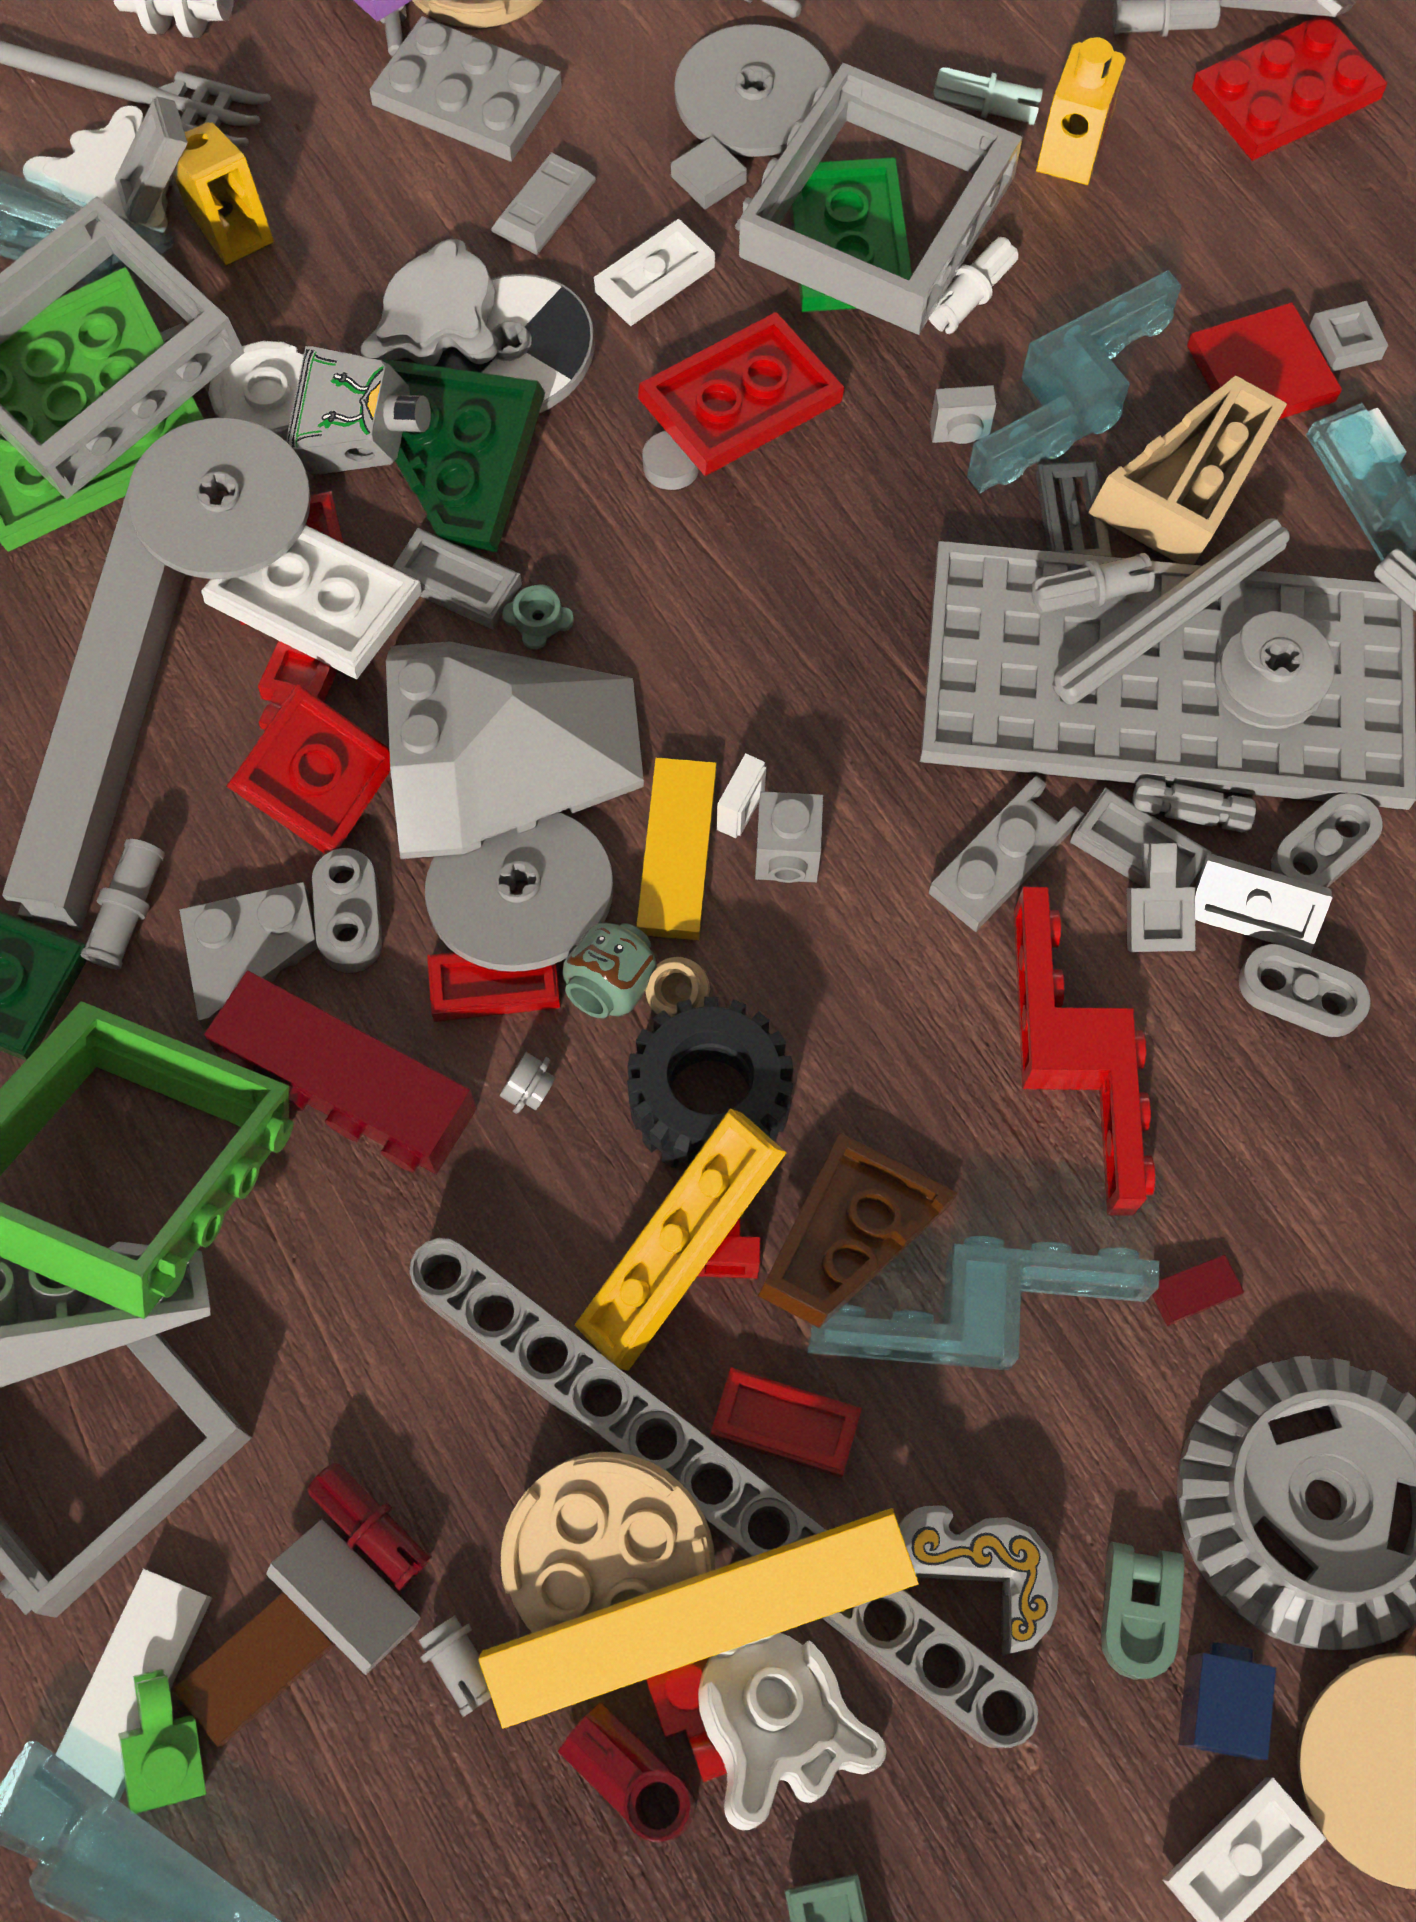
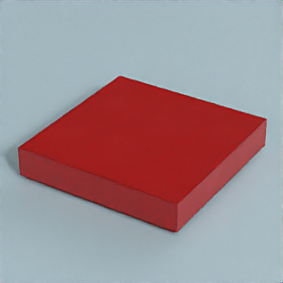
M1293 302L1200 330L1190 335L1187 347L1212 393L1234 376H1238L1287 403L1278 420L1336 402L1342 391Z
M297 684L226 787L322 853L327 854L340 848L391 771L390 750L321 699Z

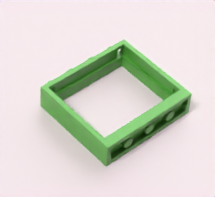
M81 1001L0 1088V1176L96 1067L241 1127L137 1261L0 1202V1257L145 1320L162 1296L168 1298L178 1289L185 1275L187 1263L199 1247H208L215 1240L221 1229L224 1214L236 1198L244 1199L251 1192L257 1181L260 1167L270 1153H278L285 1147L294 1125V1121L289 1120V1086Z

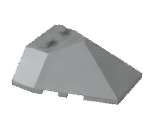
M454 642L390 646L386 659L390 770L401 859L465 854L481 848V841L512 829H516L519 834L537 827L536 820L569 808L572 813L644 787L633 678Z

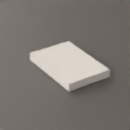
M306 525L295 544L277 561L248 575L227 579H211L201 591L205 604L356 680L422 594L419 580Z

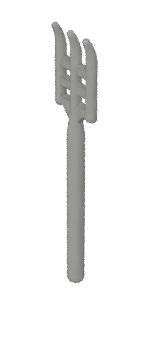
M0 41V64L137 103L151 104L156 96L174 100L177 110L184 112L181 117L184 131L198 127L194 126L199 116L207 118L204 123L213 122L218 128L221 122L239 127L259 124L260 118L256 115H244L228 110L231 102L258 105L271 101L269 94L250 92L181 71L176 72L173 83L156 88L137 79ZM187 88L195 90L191 99L183 97ZM210 94L218 96L214 105L206 104ZM225 134L237 148L249 145L247 138L233 137Z

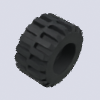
M705 996L704 1007L693 1008L690 999L678 1002L677 1015L671 1018L665 1010L653 1018V1031L649 1032L642 1029L636 1039L637 1052L636 1054L630 1053L627 1066V1086L631 1118L635 1129L641 1130L642 1141L652 1153L659 1149L662 1152V1162L674 1169L679 1161L687 1164L688 1168L727 1113L713 1115L697 1113L683 1106L671 1092V1085L678 1074L692 1064L702 1061H717L736 1069L746 1080L749 1086V1093L733 1110L743 1113L774 1142H776L778 1132L784 1131L788 1121L794 1084L792 1083L794 1070L791 1056H785L786 1041L779 1031L773 1034L769 1033L770 1020L759 1011L752 1019L747 1017L745 1003L732 1000L730 1009L718 1007L719 997Z

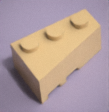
M1234 376L1187 413L1182 422L1163 437L1159 435L1134 460L1125 467L1120 466L1111 473L1104 482L1088 513L1179 564L1194 565L1217 530L1287 403L1240 377Z

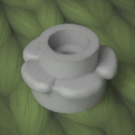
M525 1052L499 1095V1097L515 1105L512 1112L520 1113L525 1104L537 1110L556 1079L555 1076L546 1071L550 1064L548 1057L541 1061L528 1052Z

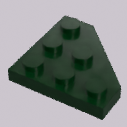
M383 359L382 361L388 363L409 385L410 395L425 396L430 404L431 419L428 429L425 432L403 431L398 457L395 462L411 490L419 499L433 529L440 538L455 545L497 552L546 393L545 390L535 380Z

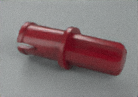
M333 1463L327 1466L312 1480L308 1487L309 1495L350 1537L346 1544L350 1549L358 1545L392 1580L399 1591L407 1586L411 1581V1577H416L432 1559V1556L425 1552L389 1515L392 1507L388 1503L380 1506L340 1464Z

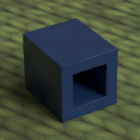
M1217 1642L1210 1643L1209 1654L1200 1653L1187 1656L1178 1745L1249 1760H1268L1276 1667L1253 1663V1649Z

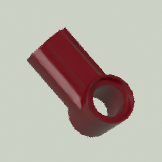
M599 1702L593 1710L584 1716L559 1748L558 1753L626 1819L632 1831L642 1839L652 1842H664L678 1838L689 1828L694 1819L696 1803L693 1791L686 1780L675 1774L603 1702ZM658 1783H666L671 1786L677 1793L680 1803L679 1814L676 1820L664 1829H656L649 1825L644 1819L641 1810L642 1797L646 1790Z

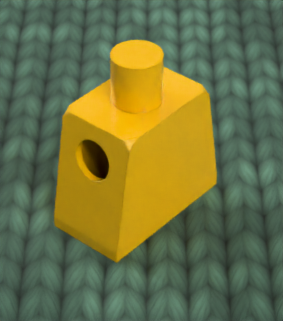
M213 122L204 123L194 129L184 131L188 143L172 174L188 212L224 264L228 265L273 243L274 240L243 153ZM219 201H227L232 204L233 210L227 217H223L219 212V209L223 208Z

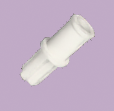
M998 237L971 265L960 266L954 276V281L946 289L929 318L933 326L942 332L945 329L946 334H952L978 304H985L991 299L992 287L1013 266L1019 257L1017 248L1011 245L1009 239Z

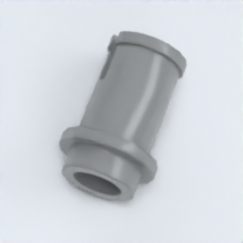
M453 1616L419 1640L426 1652L420 1658L423 1663L431 1660L459 1706V1712L464 1717L492 1697L478 1660L480 1655L467 1635L473 1629L470 1624L462 1627L457 1617Z

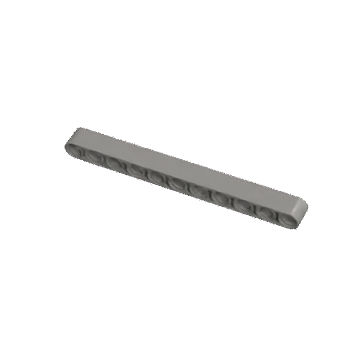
M437 1238L425 1242L416 1250L411 1259L409 1273L414 1287L432 1310L610 1451L645 1459L670 1473L695 1499L705 1516L709 1529L745 1558L770 1551V1549H762L755 1545L748 1533L750 1520L763 1512L774 1513L785 1522L788 1536L786 1542L781 1546L827 1531L462 1245L451 1239ZM453 1262L461 1266V1275L458 1281L450 1288L437 1290L427 1285L431 1270L438 1264ZM503 1302L514 1308V1316L510 1324L504 1329L494 1332L480 1328L479 1317L483 1309L488 1305ZM557 1343L563 1346L568 1352L567 1360L564 1366L557 1372L542 1374L531 1367V1358L535 1350L541 1345ZM601 1384L611 1385L622 1394V1401L618 1409L605 1417L594 1416L584 1408V1399L587 1393L593 1387ZM654 1426L664 1427L670 1430L676 1437L677 1445L673 1453L667 1458L650 1460L638 1451V1440L641 1434L648 1428ZM707 1469H717L725 1473L732 1484L730 1496L722 1503L716 1505L705 1504L699 1501L693 1493L692 1483L700 1472ZM901 1590L822 1618L979 1743L993 1748H1012L1023 1744L1033 1735L1038 1723V1707L1033 1694L1027 1687L905 1591ZM876 1600L886 1601L892 1604L899 1612L901 1628L897 1637L893 1640L879 1641L867 1632L863 1618L864 1611L869 1603ZM931 1646H943L951 1650L957 1658L959 1674L956 1681L949 1688H939L931 1684L925 1677L923 1658ZM995 1691L1008 1695L1014 1701L1017 1708L1015 1727L1003 1736L992 1732L985 1724L983 1718L984 1702Z

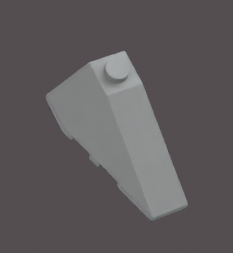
M117 1242L108 1249L137 1261L149 1245ZM196 1251L187 1263L185 1275L175 1293L168 1298L162 1296L145 1320L0 1257V1388L210 1316V1303L202 1251Z

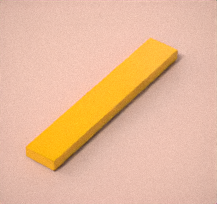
M890 1508L483 1650L478 1660L502 1729L918 1585L919 1582L894 1510Z

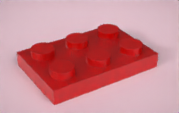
M1318 15L1196 72L1191 89L1253 161L1380 100L1388 83L1329 16Z
M775 312L640 382L638 399L702 474L707 476L841 403L845 387L783 318Z

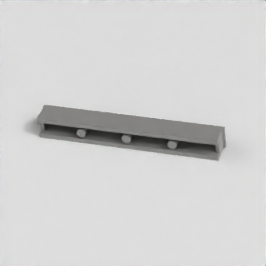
M128 489L2 894L6 900L21 902L18 916L22 920L68 926L74 931H82L186 575L163 564L142 544L130 518L127 500Z

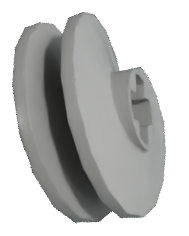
M1278 611L1266 612L1252 617L1243 625L1242 630L1231 637L1226 644L1214 671L1215 691L1225 709L1240 721L1262 729H1286L1305 721L1319 708L1334 680L1335 659L1328 640L1313 624L1295 614Z

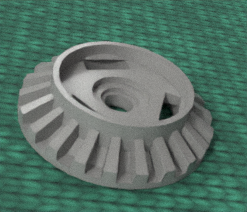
M1298 1356L1284 1361L1266 1363L1233 1380L1211 1399L1193 1423L1183 1447L1177 1476V1505L1184 1538L1196 1566L1217 1596L1235 1614L1269 1636L1292 1645L1318 1650H1350L1380 1644L1398 1637V1634L1407 1630L1412 1625H1416V1399L1409 1392L1401 1393L1389 1385L1386 1376L1374 1370L1364 1371L1350 1366V1361L1337 1358L1321 1360L1311 1359L1310 1356ZM1311 1409L1331 1411L1337 1429L1276 1445L1269 1426L1271 1420ZM1313 1480L1326 1481L1338 1491L1341 1499V1508L1333 1520L1320 1519L1308 1509L1305 1501V1492ZM1397 1482L1409 1486L1412 1501L1411 1530L1403 1553L1387 1549ZM1260 1519L1267 1523L1314 1568L1305 1581L1290 1573L1263 1546L1253 1528Z

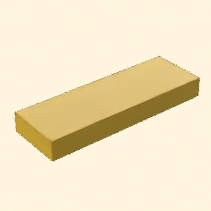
M655 758L636 926L646 936L699 940L716 780V763Z

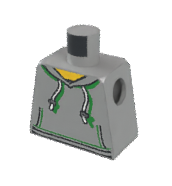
M305 346L286 442L297 453L304 468L311 474H326L390 465L398 457L403 431L425 432L428 429L431 419L430 404L425 396L410 395L409 385L388 363L382 360L314 346Z

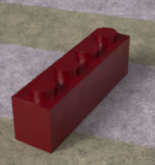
M248 970L204 1034L217 1053V1057L288 1085L289 1107L302 1112L307 1104L328 1115L324 1122L331 1129L355 1142H358L361 1136L365 1135L384 1146L380 1153L386 1159L412 1173L415 1172L418 1166H421L437 1175L477 1110L470 1089Z

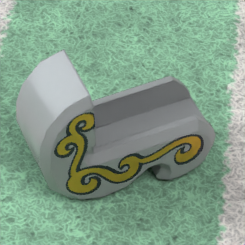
M923 1506L913 1510L899 1523V1527L917 1578L1002 1582V1656L1033 1648L1051 1628L1057 1611L1059 1585L1052 1552L1033 1528L1008 1517L985 1518L966 1529L960 1535H955L949 1529V1523L953 1518L952 1510L945 1506Z

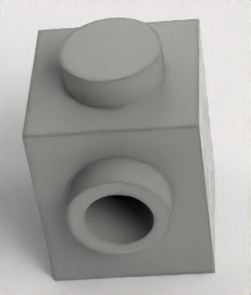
M760 791L755 879L775 880L785 883H817L821 855L823 795Z

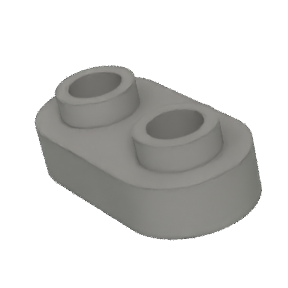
M1342 793L1333 796L1281 842L1272 857L1271 871L1328 888L1362 858L1379 838L1383 827L1379 810L1370 800L1358 794ZM1335 826H1345L1351 831L1353 837L1342 836ZM1300 862L1305 864L1310 869L1311 875L1301 874L1294 868L1293 863Z
M349 848L336 849L325 854L317 862L312 874L316 943L323 959L330 967L344 973H355L370 967L378 959L383 946L378 879L371 861L363 853ZM348 870L354 873L353 877L346 883H336L333 881L335 875L341 871ZM345 928H355L358 930L356 937L350 941L343 942L337 939L338 934Z
M1269 944L1259 947L1248 957L1239 973L1240 991L1246 1001L1253 1007L1324 1036L1340 1037L1351 1033L1364 1020L1370 1009L1369 991L1363 981L1355 974L1283 945ZM1261 976L1273 977L1279 984V990L1266 988L1261 982ZM1327 999L1335 1002L1339 1007L1340 1014L1333 1015L1328 1013L1322 1006V1000Z

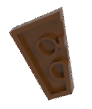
M839 1133L758 1296L821 1328L951 1205L958 1193Z

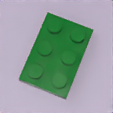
M896 158L819 162L790 207L792 230L906 280H910L912 271ZM798 283L802 312L857 309Z

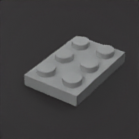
M422 16L369 90L373 106L512 162L561 90L562 83L561 72Z

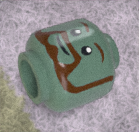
M598 923L591 927L566 958L563 965L562 973L566 982L565 991L571 1002L586 1014L602 1019L607 1016H623L633 1010L644 995L650 976L657 968L655 955L650 949L651 943L649 938L640 929L627 923L620 925Z

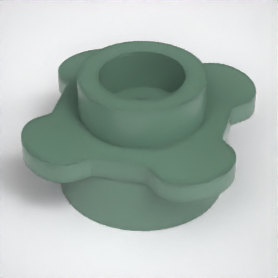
M543 584L524 588L516 595L514 601L508 603L503 609L504 622L509 626L517 628L523 635V644L530 649L544 647L547 638L558 631L569 630L574 622L572 611L569 608L561 607L558 595L551 587ZM543 614L544 616L541 620L533 619V615Z

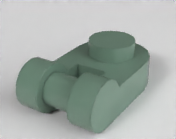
M1110 1542L1105 1563L1106 1588L1101 1644L1108 1664L1120 1675L1130 1679H1150L1164 1673L1174 1662L1178 1648L1184 1581L1183 1554L1160 1550L1156 1557L1135 1553L1133 1545ZM1133 1582L1154 1585V1605L1131 1601Z

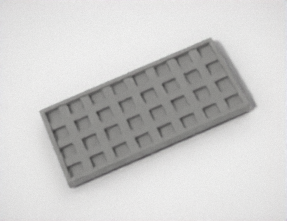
M944 541L938 542L920 762L1137 783L1138 780L1149 778L1164 781L1166 786L1169 787L1179 784L1210 791L1327 802L1338 794L1354 793L1367 798L1376 807L1409 810L1416 801L1413 609L1383 583L1254 571L1076 704H1067L1053 689L1052 683L1055 680L1056 673L1202 566L1151 561L1153 566L1141 569L1142 571L1139 573L1130 574L1133 577L1154 572L1155 584L1150 592H1138L1107 599L1104 605L1099 608H1092L1089 604L1054 612L1041 613L1032 600V583L1035 579L1080 569L1083 563L1088 560H1095L1098 564L1125 558ZM1270 611L1295 614L1313 624L1328 640L1335 659L1334 680L1319 708L1305 721L1286 729H1262L1240 721L1225 709L1215 691L1214 671L1230 638L1239 633L1243 625L1252 617Z

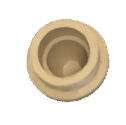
M671 957L657 964L656 970L650 976L645 992L647 1001L656 1014L665 1010L672 1018L677 1015L678 1002L690 999L693 1008L704 1007V996L709 997L710 985L705 971L696 962L683 957Z

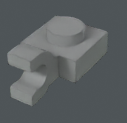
M1142 843V866L1146 887L1127 888V951H1195V887H1176L1177 843Z

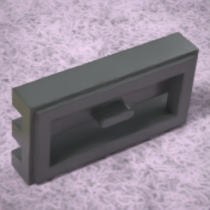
M1096 461L1039 464L1036 472V481L1047 551L1112 557L1106 523L1089 513L1088 520L1093 549H1084L1073 477H1082L1088 513L1100 492ZM1053 478H1059L1070 545V550L1064 551Z

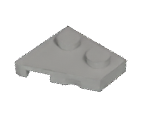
M304 882L179 909L197 1017L204 1029L209 1028L247 970L272 983L282 969L288 966H295L318 949L309 893Z

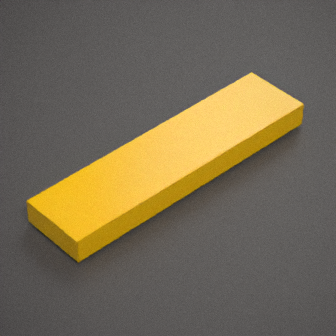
M731 1108L575 1323L576 1328L593 1346L621 1370L629 1371L787 1153L743 1113Z

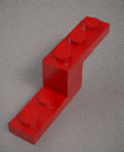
M1023 887L1014 909L1022 1089L1099 1090L1107 1215L1133 1216L1146 1201V1195H1152L1155 1188L1154 1160L1151 1155L1143 1154L1142 1131H1148L1151 1118L1149 1095L1147 1092H1139L1138 1069L1144 1068L1146 1060L1144 1031L1135 1030L1133 1008H1062L1064 1000V975L1062 969H1053L1052 948H1058L1060 943L1059 910H1050L1048 887Z

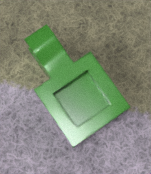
M163 1669L134 1675L133 1681L140 1728L118 1733L128 1808L131 1815L206 1795L195 1718L193 1715L172 1720V1703L168 1676H164Z

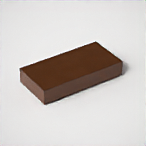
M282 1592L173 1690L215 1745L223 1746L333 1648L335 1644Z

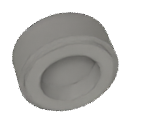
M666 431L655 434L646 442L642 452L643 471L646 478L653 485L665 490H677L690 485L697 478L699 469Z

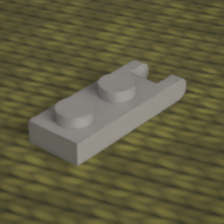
M1035 776L931 883L929 894L975 932L1076 828L1085 815L1074 806L1058 822L1035 804L1034 801L1042 794L1047 785L1038 776Z

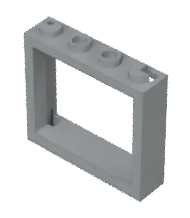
M842 63L826 88L819 86L813 100L812 110L805 121L799 119L794 124L788 137L787 147L780 159L773 158L768 163L762 177L761 187L754 198L747 197L743 201V214L735 225V229L740 231L739 257L919 335L1013 181L1023 137ZM846 121L974 174L910 280H906L779 225Z
M97 196L74 215H71L35 246L29 248L20 258L0 273V344L112 254H115L189 324L42 445L0 404V434L66 499L80 490L245 353L229 318ZM97 216L100 219L98 222L94 219Z
M160 1333L126 1344V1346L207 1438L54 1578H52L0 1515V1571L5 1576L0 1581V1591L5 1598L13 1599L25 1615L33 1610L36 1614L57 1618L252 1439Z

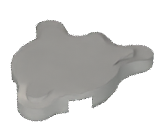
M458 239L442 241L427 253L407 263L394 275L388 284L383 298L381 320L374 332L361 345L362 356L377 360L388 359L395 361L409 358L418 364L434 366L438 363L444 350L457 348L475 364H484L492 360L496 356L498 348L492 333L487 328V319L493 308L495 289L485 265L478 257L468 251L463 241Z

